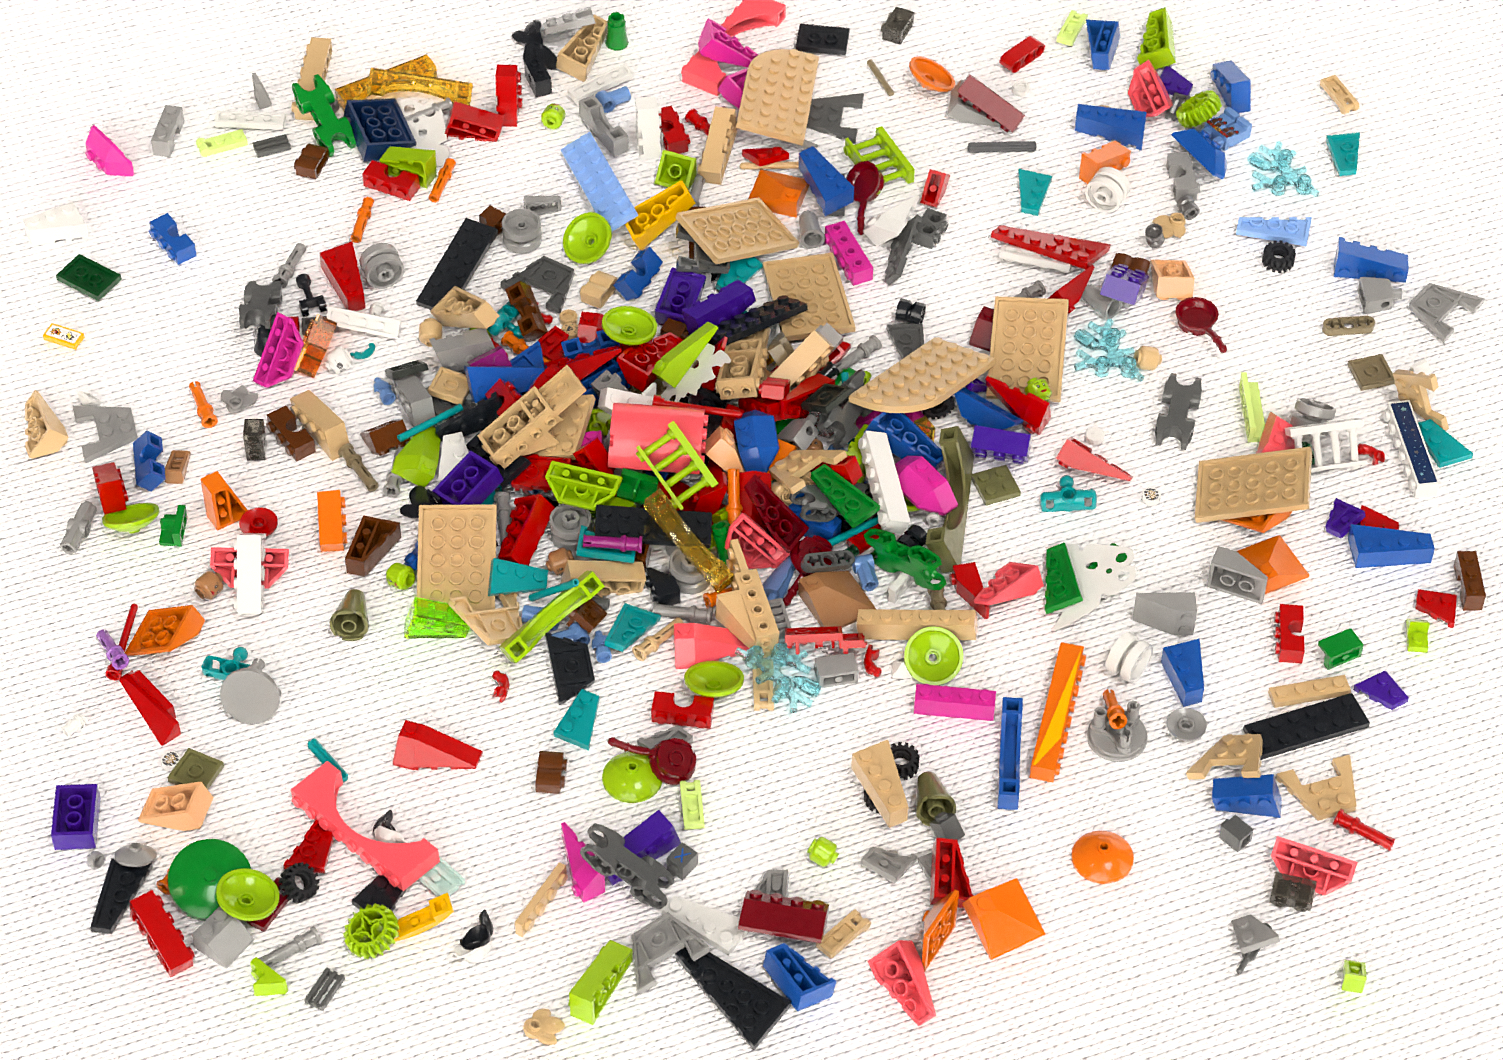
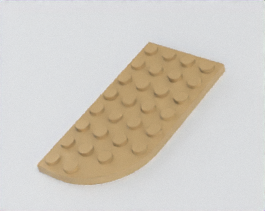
M777 49L764 52L751 61L746 73L735 128L803 146L819 56L796 49Z
M934 337L850 394L849 402L870 410L887 413H910L926 410L939 405L995 366L996 358L973 351L971 348L959 346L956 343L947 342L942 338Z

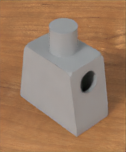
M1360 277L1358 293L1364 314L1391 310L1394 299H1402L1403 297L1402 288L1392 289L1389 279Z
M809 414L805 419H794L777 437L796 446L797 450H806L818 435V430L814 426L818 419L813 414Z

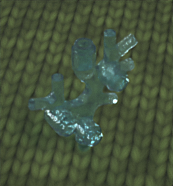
M1281 141L1276 142L1274 149H1269L1264 145H1260L1258 149L1274 160H1269L1257 152H1251L1248 156L1247 161L1255 168L1262 171H1277L1281 173V175H1277L1272 179L1255 170L1252 173V177L1260 182L1252 185L1253 191L1271 188L1273 195L1282 196L1285 194L1286 186L1296 187V192L1300 195L1311 194L1314 197L1319 196L1320 191L1316 190L1314 185L1311 184L1310 176L1303 174L1307 172L1305 166L1290 168L1292 159L1297 153L1294 150L1282 149L1283 143Z
M1107 319L1103 327L1098 326L1093 321L1088 323L1087 327L1100 335L1101 339L1095 338L1085 329H1078L1075 332L1074 338L1085 348L1102 350L1107 353V356H1100L1095 359L1082 349H1078L1076 355L1084 361L1074 364L1075 371L1092 368L1095 369L1094 373L1097 377L1104 378L1109 375L1111 367L1121 369L1120 373L1125 378H1135L1140 382L1144 379V375L1136 367V360L1129 356L1134 354V348H1118L1120 346V339L1127 333L1124 329L1119 331L1117 328H1111L1114 323L1112 319Z
M780 642L774 646L770 659H764V652L760 646H753L747 649V651L737 647L734 654L742 657V661L745 662L747 667L751 669L759 668L763 672L755 677L757 684L767 680L776 683L773 689L772 702L779 703L780 699L788 698L791 713L798 711V703L811 708L814 700L794 691V689L797 688L811 697H818L822 686L808 677L786 676L781 672L783 666H790L809 675L812 668L801 662L802 659L808 656L806 650H802L800 654L789 655L787 644Z

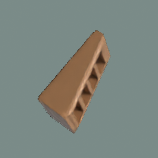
M171 451L165 466V483L183 484L191 455L190 451Z

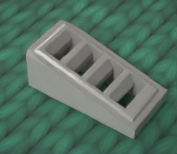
M256 72L252 73L254 96L259 109L272 107L270 97Z
M560 196L523 197L524 209H530L538 215L562 211Z
M783 599L768 600L778 629L791 628ZM780 630L779 639L785 638V630Z

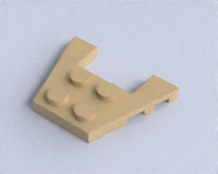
M1397 369L1393 373L1399 400H1410L1414 412L1425 420L1431 419L1447 431L1449 426L1446 416L1431 409L1426 390L1427 388L1434 392L1439 387L1436 375L1432 373L1426 375L1424 372L1414 374L1413 371Z
M794 450L783 460L777 461L769 471L771 476L779 483L781 482L785 489H789L791 494H795L806 486L804 480L800 477L822 462L836 465L845 459L847 454L845 450Z
M517 592L506 595L499 594L498 597L504 606L503 608L474 612L466 596L450 598L448 605L488 646L502 644L523 626L522 618L519 616L520 606L516 598Z
M1224 735L1186 772L1188 780L1205 779L1212 766L1244 765L1241 770L1243 778H1260V767L1262 764L1260 757L1262 756L1263 746L1261 735Z
M1350 755L1332 759L1331 764L1338 775L1336 777L1301 785L1294 769L1277 773L1276 780L1279 783H1283L1287 787V791L1291 795H1295L1301 801L1300 804L1317 821L1337 816L1340 809H1343L1345 813L1356 811L1357 805Z

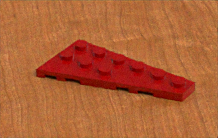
M999 225L991 232V238L1085 270L1110 251L1111 245Z

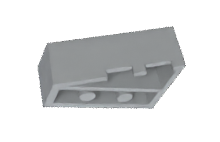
M486 329L464 331L462 335L457 336L450 334L446 335V338L435 340V338L429 339L442 367L456 372L463 370L464 365L469 366L468 361L495 348Z
M416 374L394 380L393 392L396 398L398 397L413 427L435 417L432 397Z

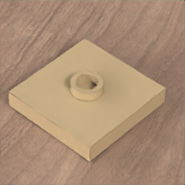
M444 367L439 368L427 390L431 396L457 405H463L470 392L465 374Z

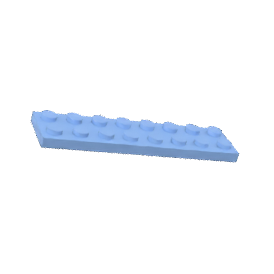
M590 132L560 149L593 209L609 222L611 231L639 216Z

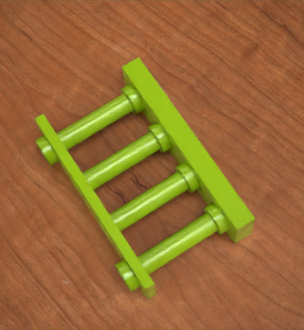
M882 126L876 128L874 138L853 145L849 138H845L843 150L854 165L861 161H869L885 155L889 160L876 164L879 171L892 166L898 171L884 175V183L900 177L904 178L907 184L914 182V167ZM873 145L880 146L881 148L863 156L859 153V150Z
M672 421L668 424L670 428L667 430L668 433L644 450L638 445L636 447L638 450L636 455L641 462H647L672 497L669 501L675 510L677 508L683 510L682 502L703 487L711 486L713 489L719 483L677 424ZM677 438L681 444L678 446L679 449L654 466L647 456L671 439L675 440ZM683 454L684 456L688 454L692 459L689 462L690 464L667 481H664L659 472ZM694 470H700L703 475L701 480L676 497L670 487Z

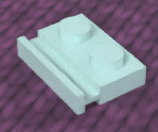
M439 856L440 862L419 878V880L436 896L448 893L450 896L458 890L459 886L465 884V878Z

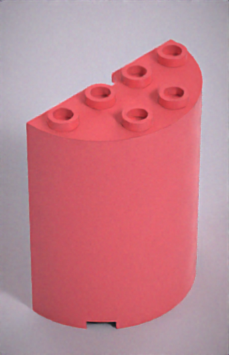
M613 403L608 467L652 471L646 461L641 462L638 458L636 447L639 445L644 450L668 433L667 430L670 429L668 424L672 421L677 424L704 462L705 456L701 455V453H705L706 442L702 441L707 439V428H704V426H708V415H705V409ZM677 438L675 440L671 439L647 457L655 466L679 449L678 446L681 444ZM683 454L660 472L678 473L688 466L692 459L688 454L685 456ZM694 470L690 474H700V470Z

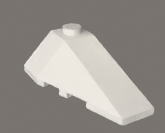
M916 195L877 217H871L866 222L867 226L863 232L876 246L898 236L908 222L906 219L911 216L912 213L910 211L915 208L920 197Z

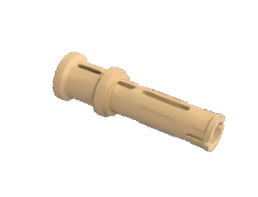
M676 617L653 636L644 638L640 645H635L632 648L635 657L640 661H644L650 653L658 651L659 645L674 635V623H684L682 619Z

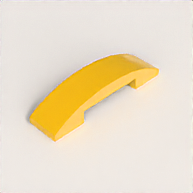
M445 893L428 901L429 906L399 918L398 925L400 929L397 931L399 937L394 938L395 942L423 933L450 916L454 910L449 894Z

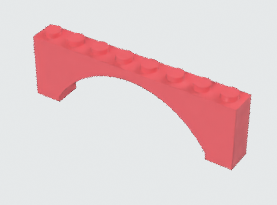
M742 0L740 5L735 7L732 14L726 17L722 26L726 28L725 32L731 37L753 28L765 26L778 27L786 18V5L775 0ZM698 51L681 70L683 83L715 96L720 94L718 88L726 78V73L721 71L717 61L702 56Z
M328 761L291 789V801L296 808L304 810L310 819H317L323 830L332 831L334 838L338 842L342 841L350 852L358 854L365 864H370L380 876H385L392 886L398 887L402 891H405L440 862L438 849L425 838L421 841L410 843H386L366 838L352 830L340 817L336 805L339 788L343 785L341 771Z

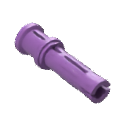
M99 630L96 637L106 650V657L111 661L112 666L117 670L127 667L129 657L124 653L123 648L116 645L107 630Z

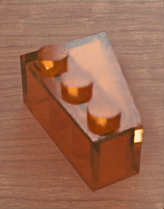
M318 314L315 320H310L303 337L304 345L294 370L309 377H315L337 326L336 322Z

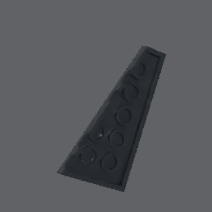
M686 947L675 953V958L753 1050L759 1046L791 1007L790 1000L711 952H708L696 961H693Z

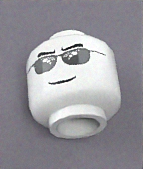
M339 346L326 354L327 361L324 363L329 371L333 370L336 374H339L351 367L353 359L346 348L343 349Z

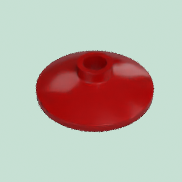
M262 507L246 511L239 521V526L243 533H266V536L272 534L278 525L276 514L272 510Z

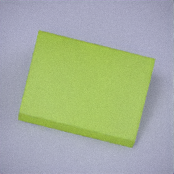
M663 150L654 184L669 188L683 180L689 190L697 176V159Z

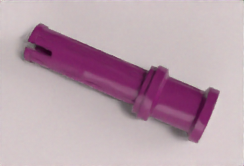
M584 535L583 547L620 549L622 552L627 550L642 553L643 536L637 538L627 537L626 535L621 537Z

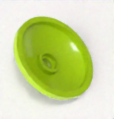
M594 212L584 213L574 218L567 226L563 236V248L566 255L578 264H590L600 259L611 243L612 231L609 222L603 216Z
M619 306L610 309L604 314L602 329L608 337L620 344L640 345L650 341L656 335L657 323L654 317L643 309L632 306Z
M153 503L126 505V510L105 514L102 517V523L107 528L115 531L129 532L131 534L137 533L157 518L160 513L159 506Z
M926 627L917 631L908 640L904 650V662L908 672L915 680L922 684L937 686L946 684L956 677L963 664L964 655L961 643L953 633L941 627ZM935 655L936 660L930 661L929 656Z
M705 661L688 668L684 675V682L691 691L698 695L719 698L738 691L744 684V674L738 667L730 663Z
M624 752L613 757L605 765L602 773V782L607 793L614 799L625 803H639L652 798L660 790L663 782L652 772L649 763L650 759H648L649 756L631 752Z
M243 868L230 871L219 880L216 888V899L220 907L230 916L245 921H256L268 917L275 911L279 902V890L275 882L266 874L254 869Z

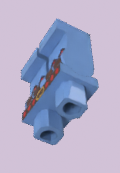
M1227 107L1224 109L1223 114L1205 122L1204 128L1201 130L1209 133V138L1217 141L1221 145L1220 148L1226 151L1229 147L1250 138L1252 124L1244 117H1240V114L1231 107Z

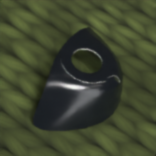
M258 324L254 331V352L261 357L271 329H265L264 325Z

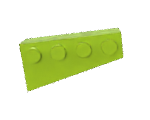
M1164 7L1149 13L1146 23L1147 30L1143 34L1144 41L1140 45L1141 52L1137 56L1140 65L1149 60L1155 70L1176 63L1173 25L1167 9Z
M609 940L601 948L598 956L569 992L568 1006H570V1016L594 1025L633 961V951L631 948Z

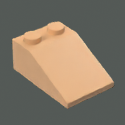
M1150 259L1153 288L1156 297L1162 300H1168L1169 298L1184 300L1193 297L1195 278L1186 260Z
M719 426L705 441L706 455L726 472L728 469H739L740 472H746L733 433L729 429H723Z
M202 782L152 788L138 820L141 823L181 831L200 829L214 797Z

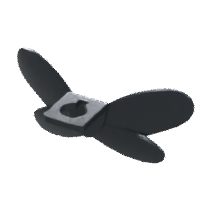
M533 20L528 23L524 32L518 30L512 34L513 40L525 44L524 61L540 57L546 69H557V56L548 47L543 45L540 32L542 24L539 20Z
M415 486L409 492L412 504L403 505L400 508V513L405 517L419 518V505L443 504L441 498L430 489L426 490L423 486Z

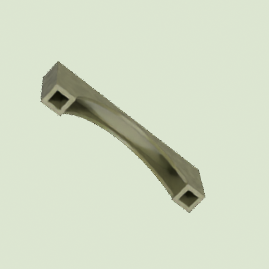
M959 426L941 429L939 439L947 481L956 498L958 507L946 514L942 527L928 529L926 538L927 548L941 559L942 565L939 566V569L942 573L952 572L953 565L961 564L974 454Z

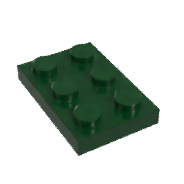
M78 254L56 274L58 281L97 301H100L122 280L121 274L81 254Z

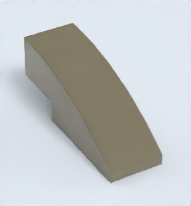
M782 331L772 340L768 347V352L777 366H780L794 351Z

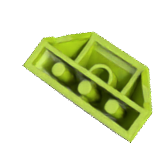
M556 461L551 462L545 476L558 503L592 511L596 509V505L604 504L617 494L623 479L621 476Z

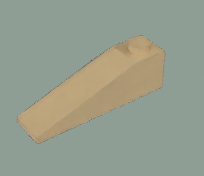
M34 390L25 403V420L28 421V428L25 429V434L28 435L25 448L29 458L32 459L58 452L67 443L69 438L65 427L41 394Z

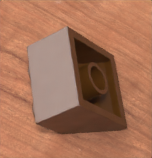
M393 419L360 433L361 438L371 453H378L379 456L389 453V449L392 447L397 449L398 447H404L406 442L410 441V438L400 442L397 438V435L407 431L403 419Z

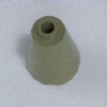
M351 589L345 594L330 618V630L335 636H341L344 641L360 640L369 629L365 595L358 589Z
M930 771L920 774L917 778L916 816L922 821V824L930 826L929 823L935 820V816L942 812L955 814L956 803L937 775Z

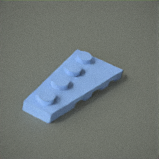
M1239 217L1236 235L1271 241L1277 240V242L1281 240L1283 243L1288 242L1289 244L1307 246L1312 217H1306L1305 220H1297V217H1289V220H1279V217H1272L1269 220H1264L1262 217Z

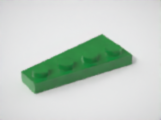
M826 464L811 472L810 478L852 528H855L880 510L878 503Z
M1065 542L1048 548L1046 552V604L1044 607L1046 614L1083 601Z

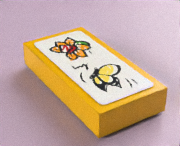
M51 323L43 334L44 340L74 350L77 349L85 338L82 332Z

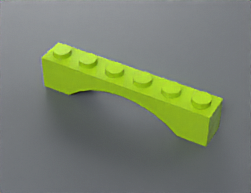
M586 570L577 578L579 580L578 586L562 591L499 646L510 662L517 663L533 649L545 633L605 587L593 571Z

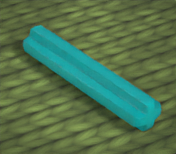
M313 738L308 741V748L322 764L328 761L340 770L343 783L349 779L347 772L317 739Z

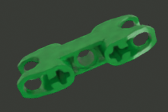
M319 74L314 75L315 89L312 91L304 90L297 82L293 83L292 91L296 105L302 115L311 113L318 126L312 129L314 138L319 146L328 148L329 157L334 156L335 151L332 142L336 140L344 141L350 149L355 148L356 141L352 127L345 116L341 118L336 117L330 104L335 103L333 92Z
M869 529L864 534L866 543L874 548L873 552L870 553L873 556L874 564L889 573L901 571L912 576L916 585L930 590H941L947 584L945 577L936 570L942 565L940 557L929 549L919 545L912 546L911 548L896 541L893 533L886 530ZM872 535H878V536H879L878 539H873V538H870V537H871ZM933 579H934V580L941 581V582H939V583H937V584H932V583H931V581H932Z

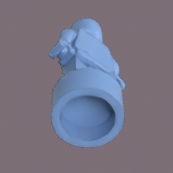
M376 377L373 384L374 392H379L380 400L384 405L392 404L396 396L391 390V385L381 380L380 377Z
M600 630L595 632L591 647L593 650L596 648L595 655L599 663H607L612 658L611 650L609 647L604 646L607 636L603 635Z

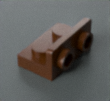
M590 599L570 613L568 616L570 620L566 625L569 627L576 620L581 628L590 633L608 613L593 599Z

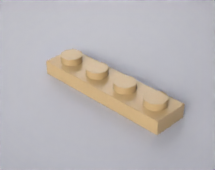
M1345 675L1270 687L1268 690L1274 708L1335 698L1351 693V688Z
M559 862L515 921V934L523 937L527 931H531L537 917L542 916L548 902L553 901L559 887L564 886L568 879L566 865Z

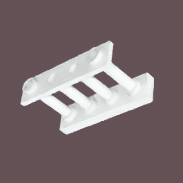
M1361 418L1285 428V435L1294 439L1295 448H1302L1303 435L1310 434V437H1312L1315 465L1311 466V472L1349 466L1350 469L1362 468L1361 465L1368 464L1367 460L1359 459L1356 431L1358 427H1364L1363 419ZM1346 429V432L1349 433L1351 460L1341 461L1338 433H1340L1339 430ZM1322 432L1330 434L1333 463H1322L1320 444Z

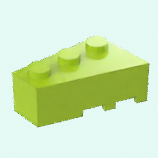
M390 146L380 158V163L388 165L390 176H399L403 170L419 175L420 186L426 189L437 176L435 150Z

